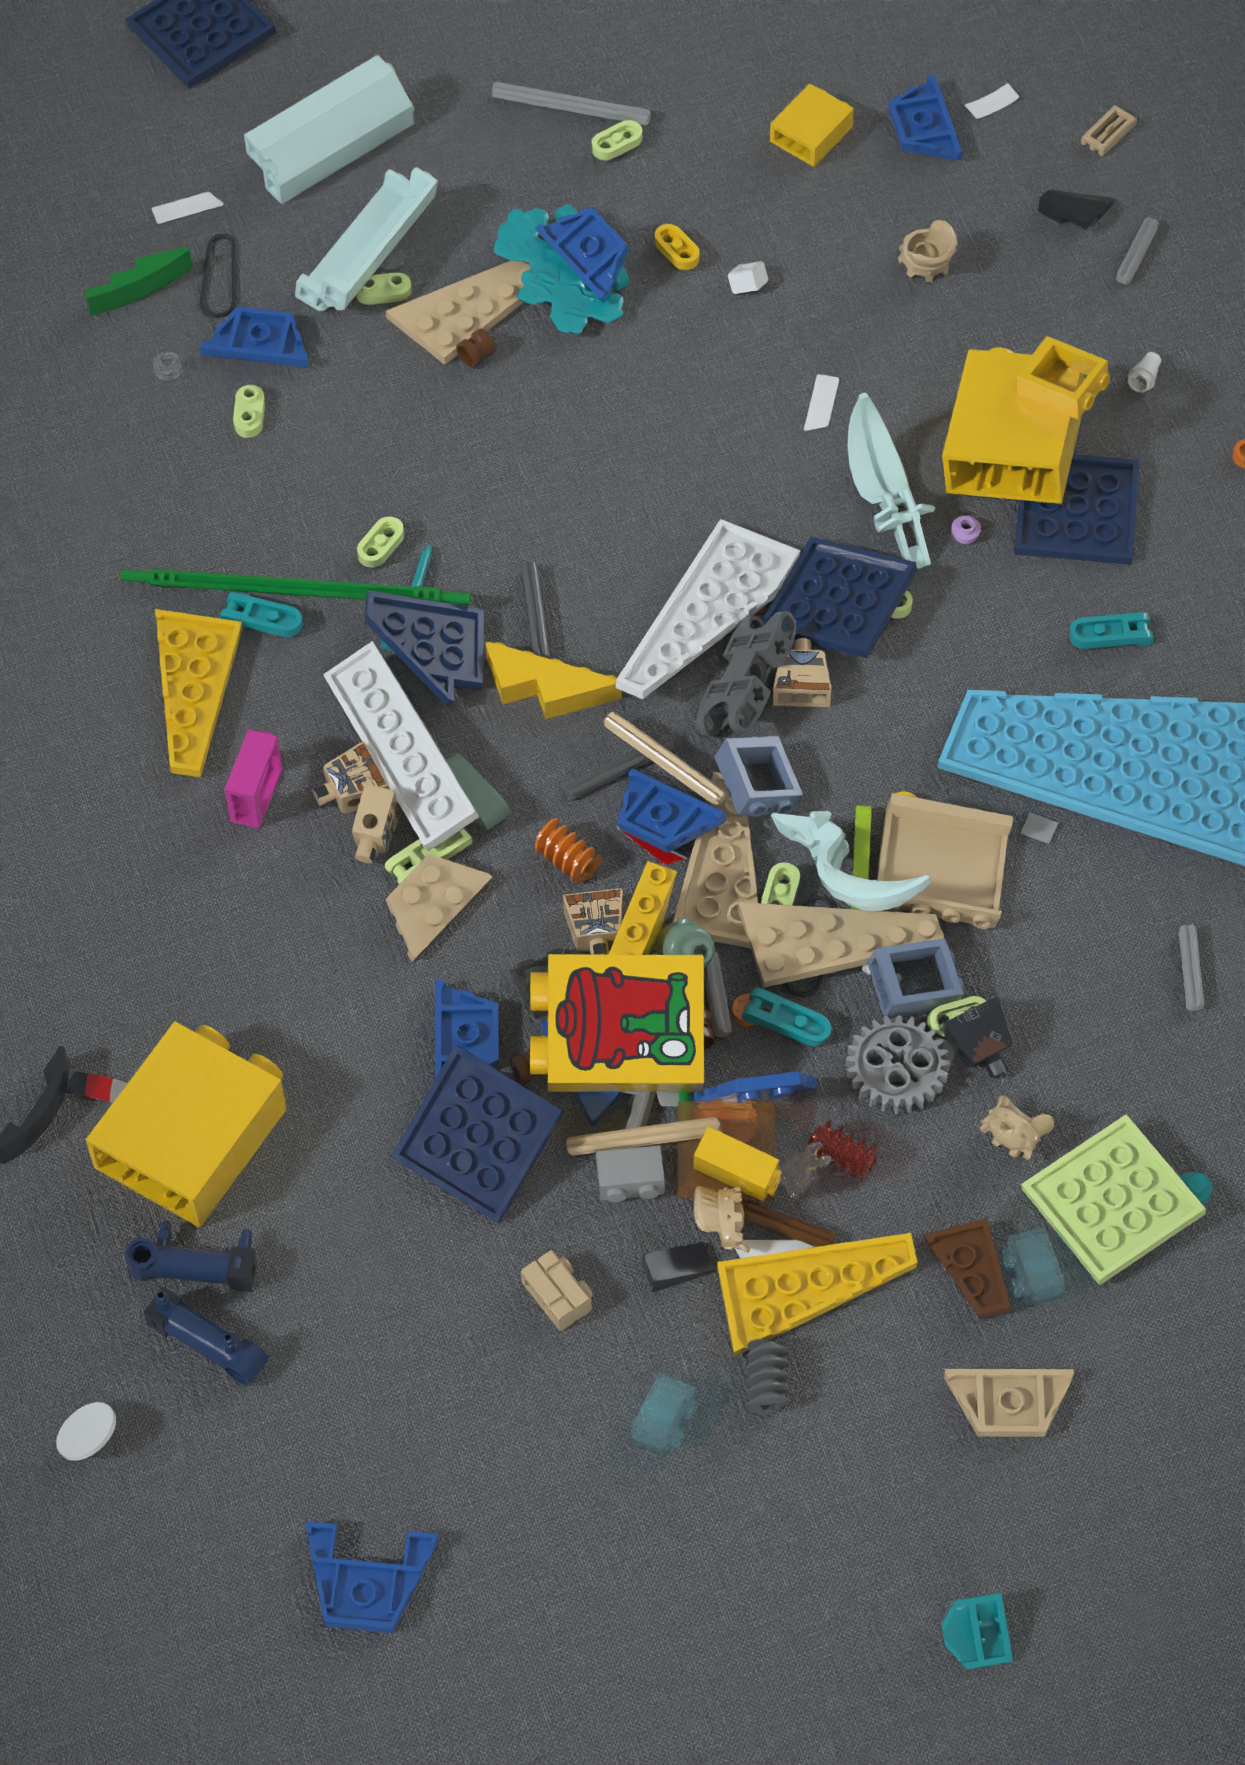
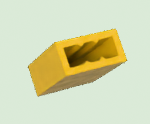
M809 83L770 123V142L815 167L853 127L854 108L848 103L831 96L825 90Z
M709 1126L694 1154V1169L734 1188L740 1186L742 1192L763 1202L767 1194L772 1196L775 1194L781 1181L782 1171L778 1170L779 1159Z

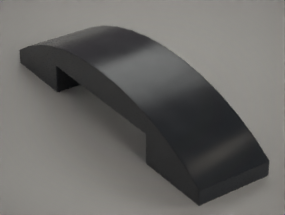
M58 1047L44 1068L43 1072L48 1086L22 1125L19 1127L9 1122L1 1133V1164L14 1159L35 1143L58 1113L67 1091L70 1074V1063L64 1047Z

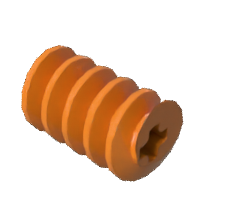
M553 818L539 832L535 842V850L539 854H544V858L549 862H553L557 869H562L566 876H571V880L574 883L580 884L592 877L600 866L602 855L593 858L595 849L588 847L584 850L586 842L583 839L576 842L578 835L575 832L567 835L569 828L566 825L558 828L560 821L557 818Z

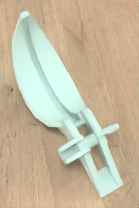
M867 393L860 394L851 415L848 431L849 465L854 484L864 499L871 504L879 503L883 510L874 516L877 532L881 533L892 529L902 558L916 562L918 569L929 566L931 562L920 523V515L933 512L935 508L933 505L918 504L916 506L904 467L891 436ZM903 505L905 511L898 513L897 506ZM906 522L909 523L917 545L909 548L902 524Z
M812 811L810 817L779 813L771 814L781 834L790 840L803 844L810 850L814 861H817L818 875L823 886L834 898L844 901L847 905L863 911L887 910L909 901L932 882L927 875L901 881L867 880L848 875L840 871L844 857L849 853V844L845 840L846 834L843 833L842 829L830 821L831 813L829 811Z

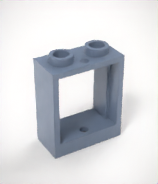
M779 736L726 738L714 756L738 816L751 815L757 817L772 813L789 814L803 796ZM767 764L777 790L754 791L744 765Z
M946 938L876 948L867 962L884 1017L893 1018L898 1015L906 1016L931 1012L940 1005L960 1000L964 994V984L961 977L957 975L954 966L955 956L953 951L948 948ZM934 957L944 990L903 996L892 963Z

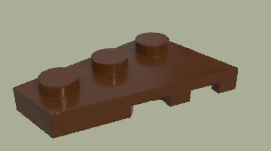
M987 1218L924 1234L926 1242L980 1320L1012 1312Z

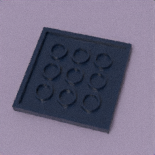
M154 0L126 18L127 26L189 89L276 34L275 26L249 0Z
M1073 454L1062 504L1018 500L1014 554L1132 565L1140 460Z
M810 537L762 621L765 625L775 613L788 611L796 622L797 629L794 640L806 638L813 645L868 658L918 570L917 564L914 561ZM784 618L781 625L783 632L786 631V621Z
M455 1045L391 1157L496 1223H501L565 1110L462 1047Z

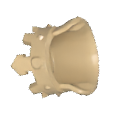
M939 219L931 224L930 229L916 230L903 239V243L899 246L901 254L898 260L899 263H904L908 271L906 274L912 278L917 274L924 276L926 282H931L935 275L941 273L945 276L947 274L949 261L955 254L958 243L953 227L945 220Z
M1004 1095L999 1097L997 1106L989 1110V1114L980 1121L983 1124L980 1127L982 1133L992 1132L994 1138L991 1143L994 1146L998 1147L1002 1144L1010 1149L1009 1155L1016 1159L1021 1152H1024L1023 1158L1026 1160L1030 1159L1033 1149H1036V1145L1040 1141V1137L1052 1131L1054 1127V1119L1049 1114H1041L1030 1118L1022 1113Z
M697 1186L694 1192V1215L699 1229L705 1232H718L721 1247L725 1249L736 1248L749 1253L751 1248L742 1243L743 1233H741L744 1222V1210L740 1202L742 1201L741 1187L733 1189L725 1187L717 1192L710 1188Z

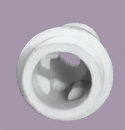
M1154 352L1147 353L1129 371L1128 384L1133 390L1146 392L1154 387L1161 363V358L1158 354Z

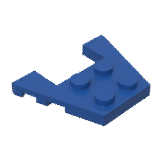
M797 1071L736 1079L717 1085V1087L704 1089V1092H695L693 1096L695 1106L722 1103L731 1098H737L738 1103L757 1101V1098H761L762 1094H769L770 1099L788 1097L792 1093L818 1090L816 1077Z
M306 1521V1530L325 1627L394 1633L438 1545V1534L408 1531L402 1565L335 1559L337 1524Z

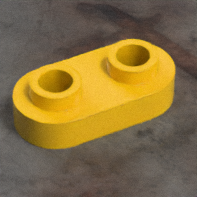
M664 224L656 229L654 234L656 248L676 268L690 270L698 265L700 259L699 248L679 227L673 224Z

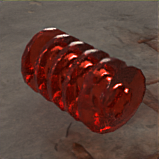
M830 1119L823 1125H820L813 1133L807 1145L806 1153L810 1154L815 1150V1157L818 1160L823 1159L827 1155L826 1162L828 1165L832 1166L838 1161V1170L842 1172L850 1167V1176L856 1177L861 1173V1182H865L876 1163L878 1144L874 1143L870 1148L866 1149V1138L863 1137L855 1143V1132L853 1131L846 1137H843L842 1125L833 1132L831 1130L832 1120Z

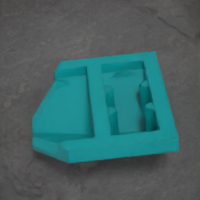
M997 1592L954 1600L941 1626L945 1646L966 1669L1013 1662L1002 1593Z

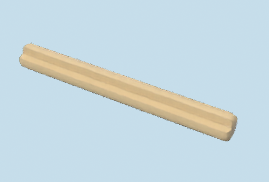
M611 712L606 716L604 726L711 804L719 806L725 800V790L616 712Z
M709 1117L573 1136L567 1138L566 1145L568 1153L574 1156L596 1153L597 1151L702 1138L708 1126L723 1133V1124L719 1117Z

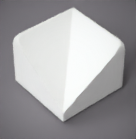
M761 261L740 264L728 274L731 290L734 294L757 291L768 282L765 265Z

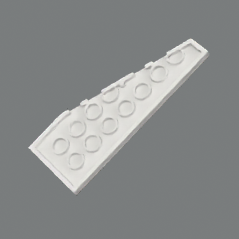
M720 519L618 676L616 688L644 699L735 629L743 618L752 616L773 600L798 559L800 550Z

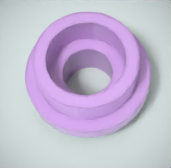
M960 516L953 521L951 532L959 543L970 544L979 537L981 525L974 517Z

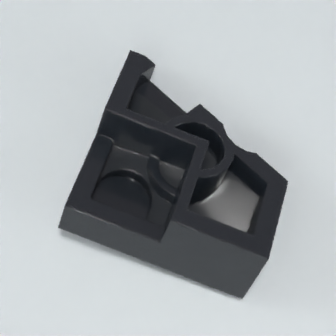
M1050 189L1040 196L1038 212L1059 224L1068 220L1086 230L1096 218L1100 220L1113 206L1114 199Z

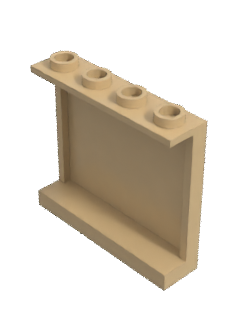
M892 793L886 807L876 881H901L927 875L932 882L909 901L900 906L887 909V911L901 910L911 913L936 914L938 918H942L949 923L964 922L973 924V926L981 929L995 928L1001 916L999 904L1007 839L1012 828L1013 816Z

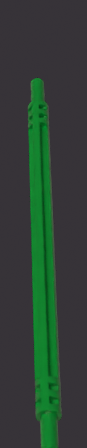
M151 568L150 571L122 569L121 581L149 583L150 586L365 600L367 592L374 591L442 603L471 604V593L443 591L442 588L192 572Z

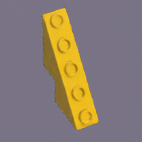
M485 643L486 659L502 704L537 695L545 719L622 699V690L616 688V680L618 678L616 676H606L592 672L586 667L578 668L565 664L558 659H547L537 656L530 651L509 648L502 643Z
M647 861L608 955H649L656 947L658 935L662 930L677 871Z

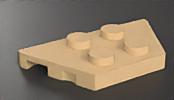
M428 854L386 898L390 912L396 918L398 932L400 935H403L408 948L407 954L412 962L492 878L490 874Z
M945 1369L944 1372L946 1383L978 1437H1045L1074 1376V1369Z

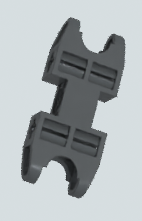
M781 611L775 613L765 625L758 616H747L741 620L723 654L729 662L722 680L710 681L700 703L696 721L702 735L706 737L715 736L720 731H723L728 723L736 733H743L752 729L771 693L764 685L771 668L784 665L794 642L797 628L795 619L790 612ZM783 618L786 621L785 632L781 628ZM751 622L754 624L755 629L750 627ZM708 715L712 719L710 730L706 723ZM738 719L743 720L742 726H740Z

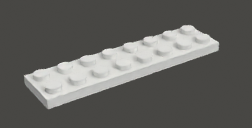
M373 641L323 674L362 742H365L389 788L395 791L399 805L428 851L480 817Z

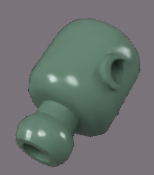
M678 918V922H672L665 926L659 933L656 941L658 955H704V968L712 961L715 952L714 941L709 932L701 926L695 925L694 920Z

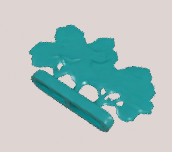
M565 204L556 210V222H559V218L563 216L577 214V211L571 205ZM514 208L512 212L508 213V221L499 225L494 253L511 261H525L531 265L530 269L522 274L521 282L524 286L520 288L517 299L534 305L545 301L551 302L552 312L550 318L556 328L563 333H581L587 325L588 317L609 323L623 316L621 308L624 298L620 294L610 292L607 300L603 303L592 290H589L588 286L547 241L538 237L539 233L535 227L540 224L547 226L549 222L548 213L544 209L534 208L524 212ZM623 265L612 287L615 291L629 285V277Z

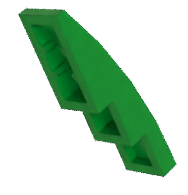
M189 246L134 259L135 268L109 274L110 284L84 290L90 316L122 307L146 297L192 269Z

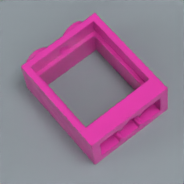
M248 729L224 789L231 822L260 829L283 770L278 736L267 731Z

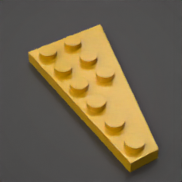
M155 609L171 773L201 777L243 630L242 622Z
M911 1233L717 1262L734 1357L748 1351V1343L752 1340H770L917 1268V1258Z

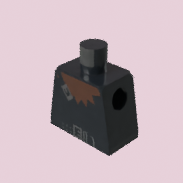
M997 996L938 1025L940 1031L967 1067L982 1061L990 1078L1008 1070L999 1052L1011 1047L1012 1040Z

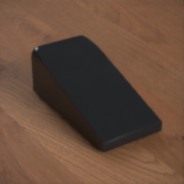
M704 1242L658 1250L642 1255V1265L653 1292L715 1272Z

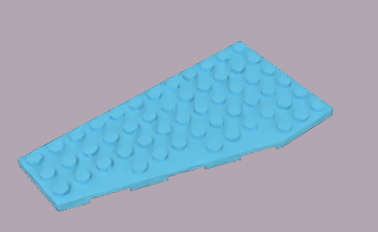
M967 690L938 761L939 769L1245 866V703L1198 701V698L1151 696L1149 700L1102 698L1101 694L1055 693V696L1008 695L1006 691Z

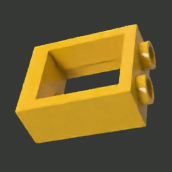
M1046 336L1017 373V392L1022 397L1079 419L1085 410H1089L1092 407L1098 393L1101 390H1105L1110 381L1108 361ZM1055 363L1088 375L1075 393L1043 380Z

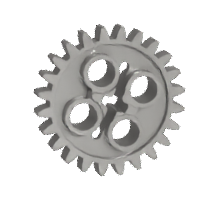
M898 1015L896 1022L891 1023L889 1017L885 1016L883 1025H880L875 1019L872 1020V1030L863 1026L861 1028V1036L854 1035L853 1045L848 1046L849 1056L846 1057V1067H849L847 1069V1078L853 1079L851 1088H861L859 1092L860 1099L870 1096L869 1106L871 1107L877 1102H881V1111L883 1112L887 1109L888 1105H892L895 1114H898L900 1106H904L907 1112L910 1113L914 1103L920 1109H923L924 1098L934 1102V1092L942 1093V1083H947L948 1080L947 1071H949L950 1062L947 1059L949 1051L942 1049L944 1040H934L936 1037L935 1029L926 1033L925 1022H922L918 1027L914 1026V1017H911L907 1023H903L901 1015ZM902 1042L905 1045L898 1047L894 1046L892 1043ZM876 1060L882 1064L874 1066L868 1062ZM920 1062L924 1063L927 1066L919 1068L916 1067L914 1064ZM898 1081L903 1083L904 1085L901 1087H896L891 1085L890 1083Z

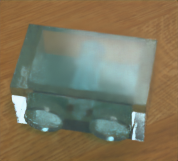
M1046 1227L1008 1236L1006 1248L1002 1249V1256L1006 1268H1012L1015 1277L1012 1278L1013 1290L1017 1298H1022L1025 1308L1063 1299L1066 1285Z
M658 1372L631 1428V1442L666 1457L669 1456L673 1447L678 1449L685 1434V1430L682 1427L686 1419L692 1420L699 1401L695 1400V1387Z

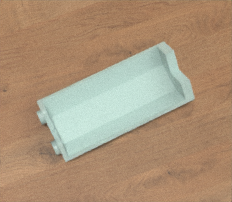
M376 55L244 134L246 152L263 169L265 188L281 204H284L414 125V106L406 95L393 66Z
M417 167L411 171L410 181L404 175L389 169L385 173L383 186L309 277L305 274L299 277L296 282L295 297L318 311H325L328 307L344 310L434 199L438 180L430 173L422 171Z

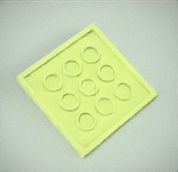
M1127 1114L1021 1184L1023 1192L1099 1285L1206 1214V1208Z

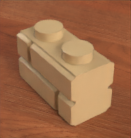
M550 1250L539 1257L537 1261H533L522 1269L521 1282L558 1330L563 1331L572 1325L575 1320H579L592 1310L591 1297H593V1294L585 1281L581 1280L578 1282L572 1275L574 1270L567 1258L564 1256L559 1258L553 1250Z

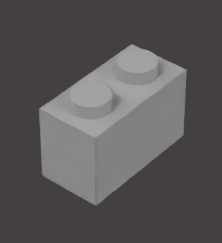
M660 1145L596 1152L600 1201L620 1202L626 1198L633 1197L652 1199L658 1195L665 1194Z

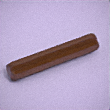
M747 1202L743 1209L744 1220L814 1247L833 1245L835 1242V1234L754 1202Z

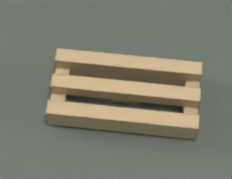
M1114 105L1082 136L1081 144L1084 146L1089 144L1092 151L1099 150L1098 154L1103 157L1136 125L1137 118ZM1117 115L1120 116L1113 123H1111L1097 139H1094V137L1111 120H1113Z

